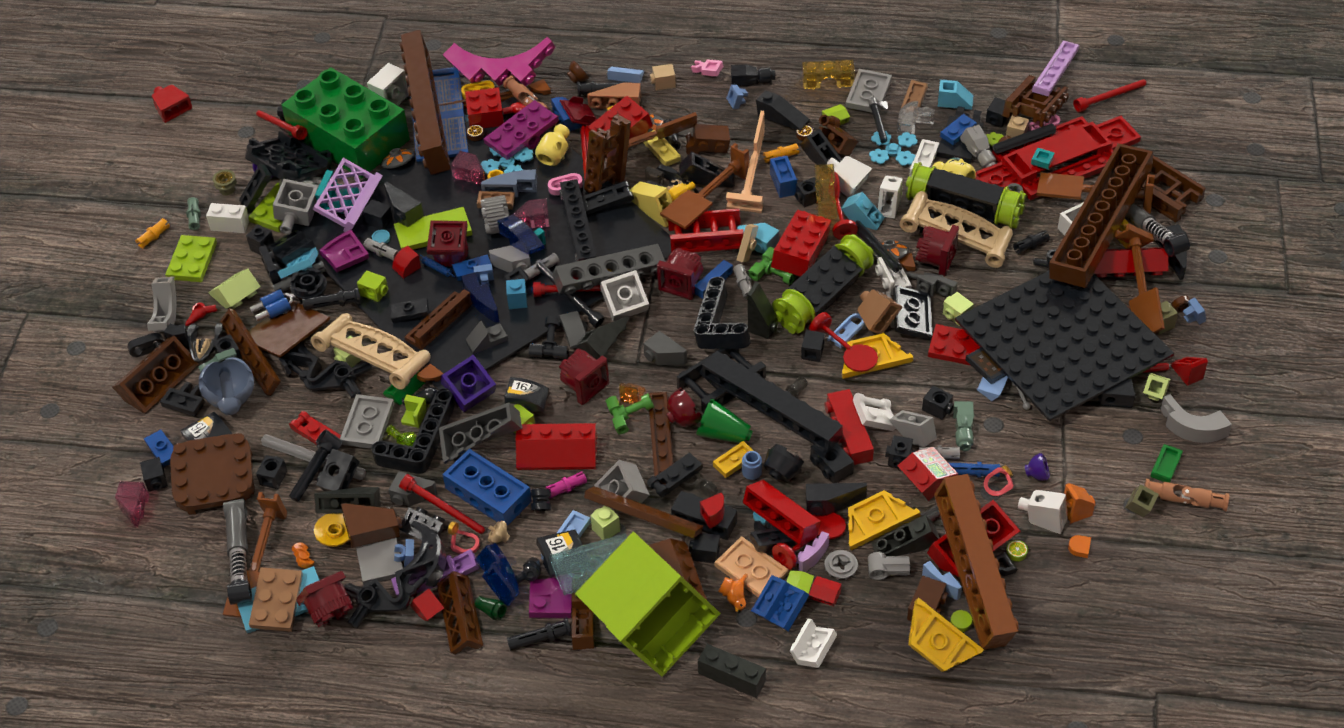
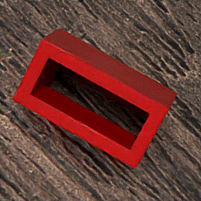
M817 576L812 584L809 598L835 607L842 584Z

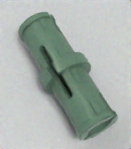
M191 197L187 200L188 210L186 215L189 219L188 227L191 230H198L200 228L199 218L201 216L198 205L199 201L197 198Z

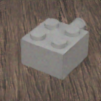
M283 179L273 203L274 219L283 221L280 227L282 233L290 234L294 223L305 226L310 225L315 212L313 208L317 203L315 193L318 189L317 185Z

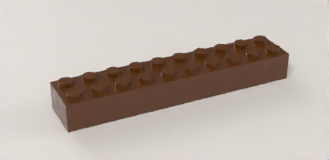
M421 30L402 34V42H399L401 51L404 52L401 54L403 62L406 63L403 67L407 75L405 76L407 85L410 86L407 87L410 98L412 97L409 101L411 108L414 109L411 113L414 121H416L413 124L416 133H418L416 134V140L418 145H420L418 146L419 155L424 157L422 159L424 167L429 169L431 175L450 170V160L429 51Z
M1117 144L1049 262L1050 279L1086 288L1115 236L1114 231L1119 229L1143 186L1147 174L1152 169L1153 151Z

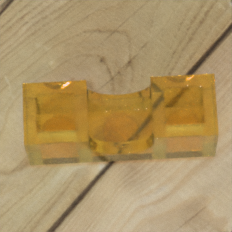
M853 60L802 62L803 89L820 88V83L825 78L836 79L837 87H850L854 83L855 69Z
M834 164L814 165L817 216H822L826 219H837L834 195Z

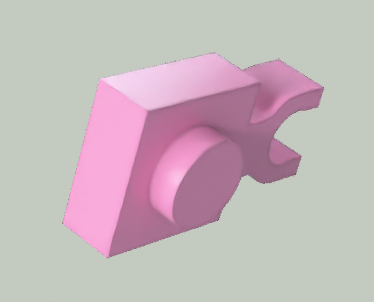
M695 60V66H691L693 73L701 72L702 75L718 76L724 67L723 62L717 60H707L705 63Z

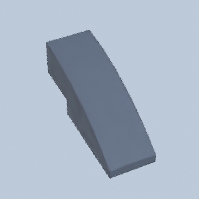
M536 169L513 171L491 177L481 182L482 191L514 192L515 197H518L519 192H536L538 183Z

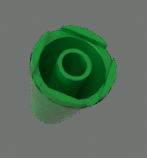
M710 399L696 435L741 443L742 441L749 442L753 431L750 430L751 425L715 400Z

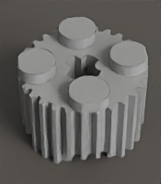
M505 195L480 200L486 234L512 230Z

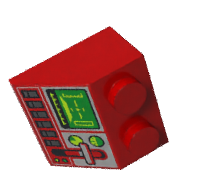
M934 447L912 452L897 465L928 501L934 497L944 478L959 475Z

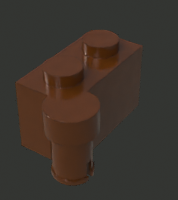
M822 115L819 118V123L827 128L820 126L819 129L838 153L850 156L859 141L840 128V119L838 117Z
M694 124L693 137L691 133L686 135L687 154L691 151L699 154V152H728L730 144L728 126Z

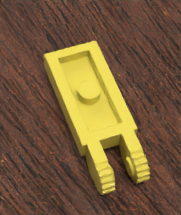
M656 136L653 140L643 142L663 165L670 166L681 161L680 154L665 138L658 140Z

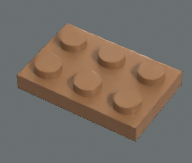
M260 568L249 621L250 628L292 632L297 608L296 599L299 596L303 576L302 571Z

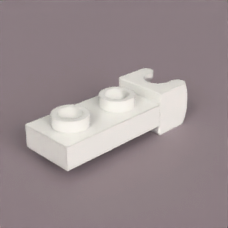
M922 139L910 167V177L912 176L914 163L921 162L922 166L932 167L939 147L938 142Z

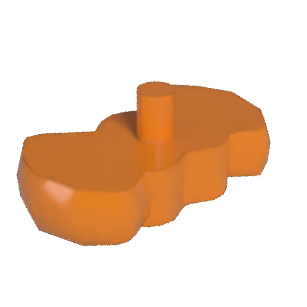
M300 542L294 544L291 550L294 552L298 566L307 569L314 565V561L309 558L308 546Z

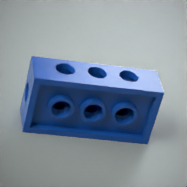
M468 449L442 474L445 489L494 521H505L507 526L532 502L529 486L471 449Z

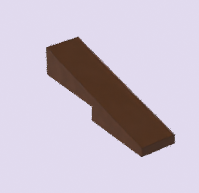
M593 572L572 573L573 650L594 649V613L575 594L593 575Z

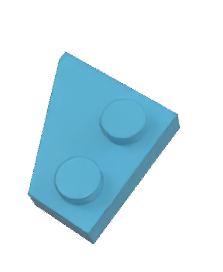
M316 247L290 261L287 264V268L279 270L280 278L282 279L300 270L307 271V268H312L319 254Z

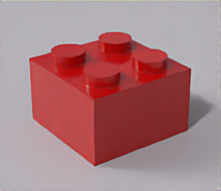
M499 87L465 92L469 126L480 125L483 128L501 126L504 123Z

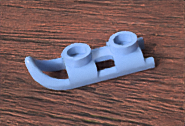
M855 313L850 315L834 333L847 343L863 328L865 323L860 314ZM859 318L862 321L857 325L851 319ZM842 328L846 330L843 334L839 333ZM832 336L827 338V341L831 340L840 349L844 347Z

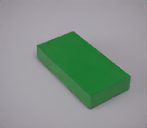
M1164 444L1150 477L1170 483L1183 450Z

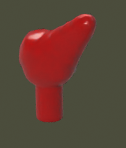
M515 102L510 107L502 108L503 115L517 114L526 106L521 102Z
M201 302L196 303L192 307V313L185 322V326H190L208 313L217 312L216 304L205 306Z

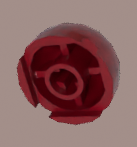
M679 388L669 396L666 405L668 409L666 416L672 424L676 422L679 426L686 428L692 427L701 421L702 416L700 412H695L696 405L685 390Z

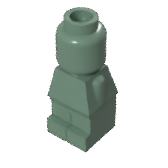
M954 401L953 418H956V445L960 447L961 451H969L974 443L972 431L974 422L973 402Z

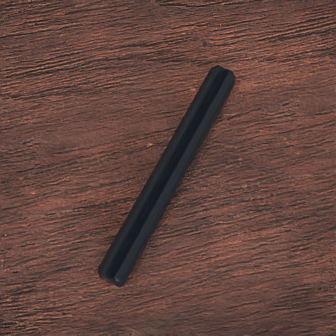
M857 220L855 222L858 227L857 234L879 257H882L883 261L893 272L898 273L899 270H902L901 263Z

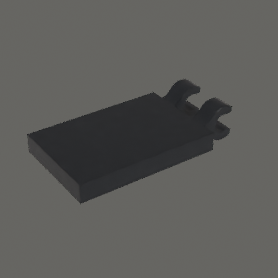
M957 107L955 117H949L946 127L963 115L965 107ZM975 110L972 120L976 121L977 125H980L983 130L984 123L980 122L982 111ZM941 138L936 157L958 161L963 159L965 163L971 164L973 155L967 150V146L961 140L952 145Z

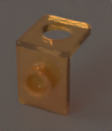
M630 383L619 384L620 401L629 404L641 401L645 387Z

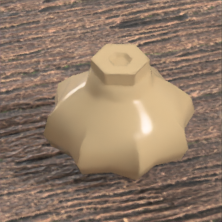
M498 521L494 526L490 525L488 528L491 530L488 534V542L508 541L510 535L507 532V523L505 521Z

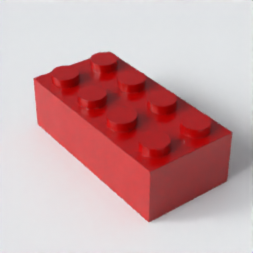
M797 210L774 249L771 267L802 276L813 266L829 237L831 220L806 211Z

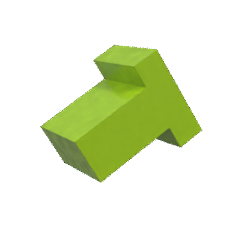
M634 531L575 593L622 644L661 677L665 675L721 614Z

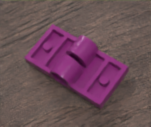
M534 100L483 138L484 143L508 160L524 147L529 149L535 148L540 141V135L559 121L558 116Z

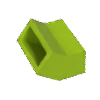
M841 104L822 111V115L838 117L840 125L849 122L850 115Z
M790 571L787 582L809 594L814 576L803 571Z

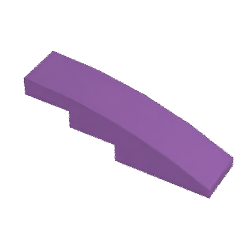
M470 549L454 558L447 555L445 571L440 581L452 571L467 575L480 569L474 552ZM394 577L391 579L396 596L398 597L399 591L396 577ZM419 578L411 580L409 584L413 585ZM424 583L417 590V593L434 587L427 586Z

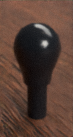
M428 387L414 396L425 398L426 404H431L438 390L434 387ZM402 398L403 406H405V403H404V399H405V398Z

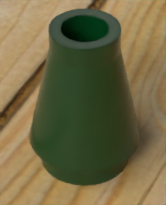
M479 596L475 601V607L493 620H500L506 614L507 606L502 600Z

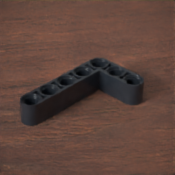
M714 277L708 281L694 326L697 347L700 349H742L751 344L748 326L745 323H720L728 296L725 280L722 277Z
M441 388L435 393L413 446L387 441L375 442L371 448L375 464L380 467L415 474L425 473L429 469L440 443L439 428L448 424L455 408L453 393L448 388Z

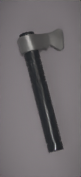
M871 97L868 100V104L873 113L880 141L885 143L887 142V137L878 108L883 107L887 110L888 104L886 101L881 102Z

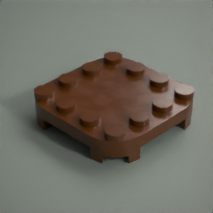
M226 434L189 440L174 445L170 459L172 495L177 507L188 512L189 515H196V510L223 506V502L243 498L246 501L251 494L255 493L252 467L253 454L248 440L245 439L243 434Z

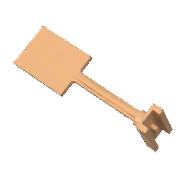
M764 111L760 112L754 139V152L750 159L744 190H742L741 194L727 192V209L740 208V211L762 213L763 196L752 195L751 189L765 133Z

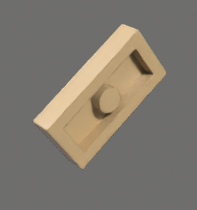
M754 224L746 225L737 261H749L751 252L756 247L757 241L755 238L759 226Z

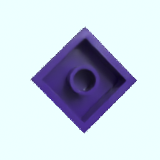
M474 355L456 365L441 377V384L453 393V399L463 413L493 394L496 389V383Z

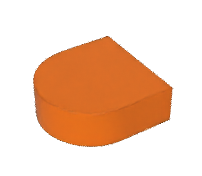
M1073 536L1069 540V552L1078 557L1088 558L1091 537Z

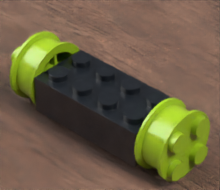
M921 162L914 163L912 176H909L906 181V187H908L906 198L911 201L918 192L923 191L927 193L930 200L963 208L979 215L994 225L1000 223L1009 226V228L1017 229L1019 214L1022 215L1025 209L1026 193L1022 190L1020 193L1011 191L1007 186L1004 188L996 184L982 182L978 179L957 175L946 170L937 169L936 166L929 168L922 166Z
M854 234L844 236L840 244L834 245L785 290L782 298L773 301L772 307L776 313V321L791 334L801 333L805 329L806 324H811L818 314L828 309L863 275L864 269H869L873 265V249Z

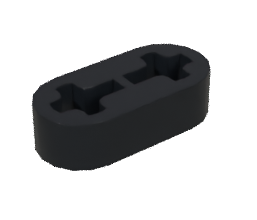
M151 333L131 340L127 348L132 357H140L151 353L164 342V339L160 333Z

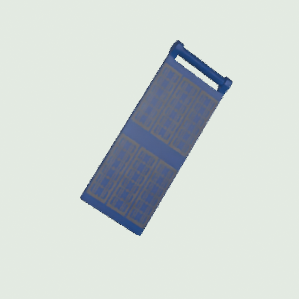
M454 67L433 70L439 104L462 100L459 72ZM463 103L439 106L449 157L468 155ZM413 124L416 161L419 162L423 161L424 157L419 155L418 146L420 145H418L416 140V134L418 133H416Z

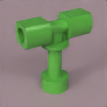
M769 247L763 253L760 263L756 262L749 269V277L755 281H758L765 273L770 274L773 272L783 277L784 283L791 285L797 276L771 267L775 249L773 247Z
M649 394L641 396V401L627 407L624 404L620 405L617 396H611L605 400L609 412L614 416L612 421L618 435L629 431L626 419H629V414L642 408H646L647 411L654 408Z

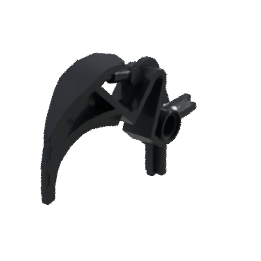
M304 340L282 357H279L285 375L287 377L291 376L292 372L289 369L291 367L299 375L300 380L304 382L305 387L312 392L340 388L345 389L351 399H355L356 394L361 395L360 390L355 384L356 377L372 370L370 363L366 361L351 367L347 362L335 360L320 373L322 369L320 359L307 350ZM298 366H300V367H305V368H309V369H308V370H301Z
M413 520L411 526L421 533L422 543L415 558L405 568L395 572L399 591L398 598L393 599L377 579L365 583L362 588L351 583L345 584L344 588L348 596L356 599L358 605L348 620V624L358 628L368 612L406 610L411 597L417 595V590L424 583L427 586L436 587L446 567L445 548L438 534L424 524ZM419 578L413 585L409 584L411 580Z

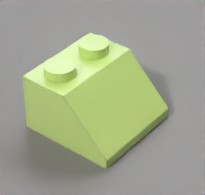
M245 269L209 291V294L223 307H232L234 309L243 303L241 300L246 296L249 299L257 294L256 290L261 286L250 270Z

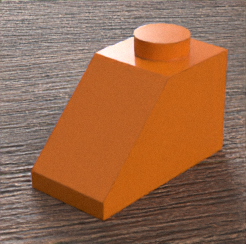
M1070 483L1066 484L1064 494H1066L1069 522L1072 524L1093 516L1095 507L1093 496L1089 495L1085 488Z

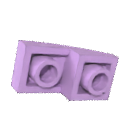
M821 531L819 538L814 539L812 546L806 545L804 551H800L797 557L799 571H808L821 559L829 546V533Z

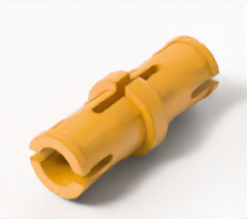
M797 143L786 147L779 146L775 150L763 152V156H765L763 159L765 163H768L771 158L799 154V150H797L799 147Z
M162 218L153 227H148L146 232L135 240L136 243H139L138 246L143 249L154 239L157 240L159 235L170 227L169 223L166 224L167 221Z

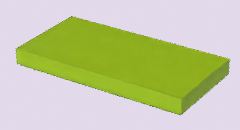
M464 207L424 216L409 227L402 223L394 224L401 249L407 245L412 250L426 247L431 220L467 221V236L473 235Z

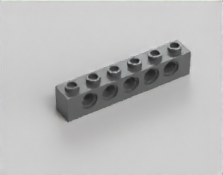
M659 244L555 266L552 277L559 294H572L577 290H589L594 286H601L602 281L635 270L639 278L647 274L656 275L658 274V262L660 260L665 262Z

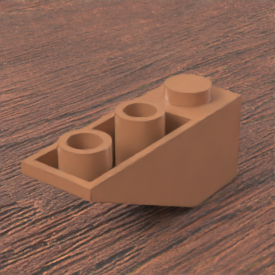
M620 83L588 93V106L590 108L607 109L617 104L626 96L630 97L640 106V83Z

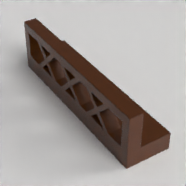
M465 289L460 293L454 291L429 316L424 318L404 336L405 341L423 350L472 305L470 292Z
M452 571L437 584L440 602L444 607L442 612L450 652L456 655L466 646L478 650L483 646L469 576ZM450 583L449 590L446 594L445 586ZM453 599V606L450 611L449 605L451 603V600ZM455 616H456V617H457V622H456L455 627L453 628V621H454ZM460 633L461 641L458 644H456V640Z

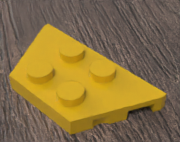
M884 333L848 341L847 343L850 346L863 344L872 347L877 352L878 361L873 369L866 372L853 371L844 364L842 378L913 362V355L902 351L901 346L891 341Z
M885 490L848 507L850 550L921 517V512L917 508L915 510L910 508L904 501L894 498L892 494Z
M920 598L915 600L908 645L941 672L984 651L982 647Z

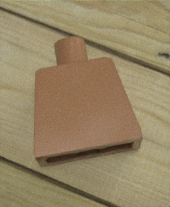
M873 289L870 292L864 291L860 295V299L863 302L858 307V312L869 331L882 334L903 307L887 295Z

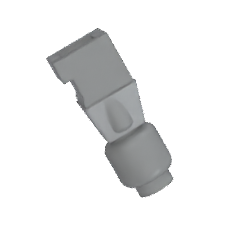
M980 125L966 128L960 139L967 146V150L977 157L982 168L995 165L996 158L989 150L988 138Z

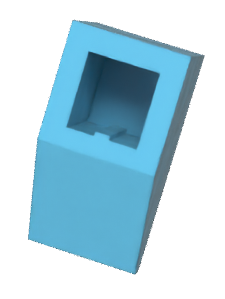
M940 80L938 107L957 108L960 106L972 110L974 95L958 81Z
M863 192L848 197L841 208L842 212L850 220L855 222L858 220L865 227L877 230L885 218Z
M766 223L754 224L759 226L755 238L757 243L754 250L763 254L769 247L775 248L779 242V230ZM746 225L738 226L737 230L743 229L745 231Z

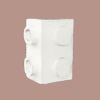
M878 257L875 270L876 274L882 279L884 289H887L891 295H893L895 285L911 289L912 285L903 268L898 273H895L884 263L882 257Z
M807 619L790 649V653L797 665L819 668L837 633L834 629L816 627L812 619Z

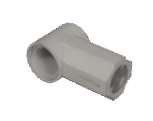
M881 552L870 554L868 556L869 577L874 580H882L887 575H910L909 556L886 557Z

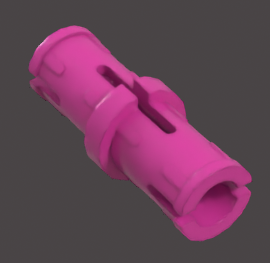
M583 471L573 476L563 477L561 481L545 488L551 489L550 498H553L561 493L571 492V489L587 483V479Z

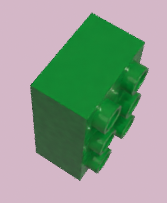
M332 67L321 72L316 79L304 88L297 90L291 98L281 104L286 123L293 126L301 125L307 129L308 133L303 142L320 152L329 150L332 161L338 165L345 158L364 170L371 172L381 164L382 160L390 154L392 149L401 148L410 140L404 109ZM345 165L342 166L344 169L351 172V169Z

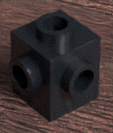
M893 436L891 446L887 445L885 457H888V466L899 469L897 465L912 452H915L912 450L913 439Z

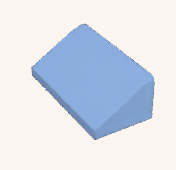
M610 67L607 71L608 80L640 84L644 74V70Z
M1005 376L992 384L982 377L977 391L990 401H993L1001 395L1008 377Z

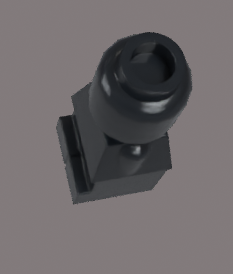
M747 64L731 65V85L747 87L757 84V81L760 83H770L776 78L775 70H772L770 67H763L757 70V67Z

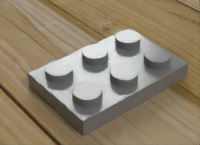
M859 69L846 100V107L872 113L868 100L874 97L881 102L884 101L892 75Z
M356 394L340 437L342 445L372 448L375 442L382 441L394 407V400Z

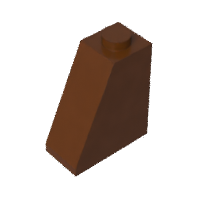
M341 504L351 548L400 537L399 529L402 528L400 516L396 517L394 509Z

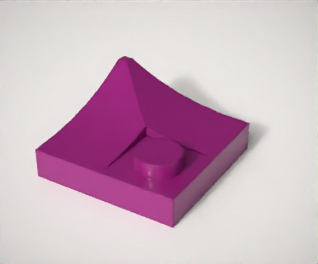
M352 230L334 238L319 250L320 255L329 262L336 273L369 259V253Z
M572 574L530 581L529 618H571Z

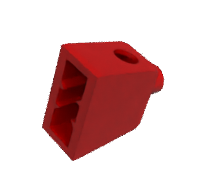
M169 85L165 88L158 86L154 89L152 94L153 103L164 123L193 108L189 95L174 85Z

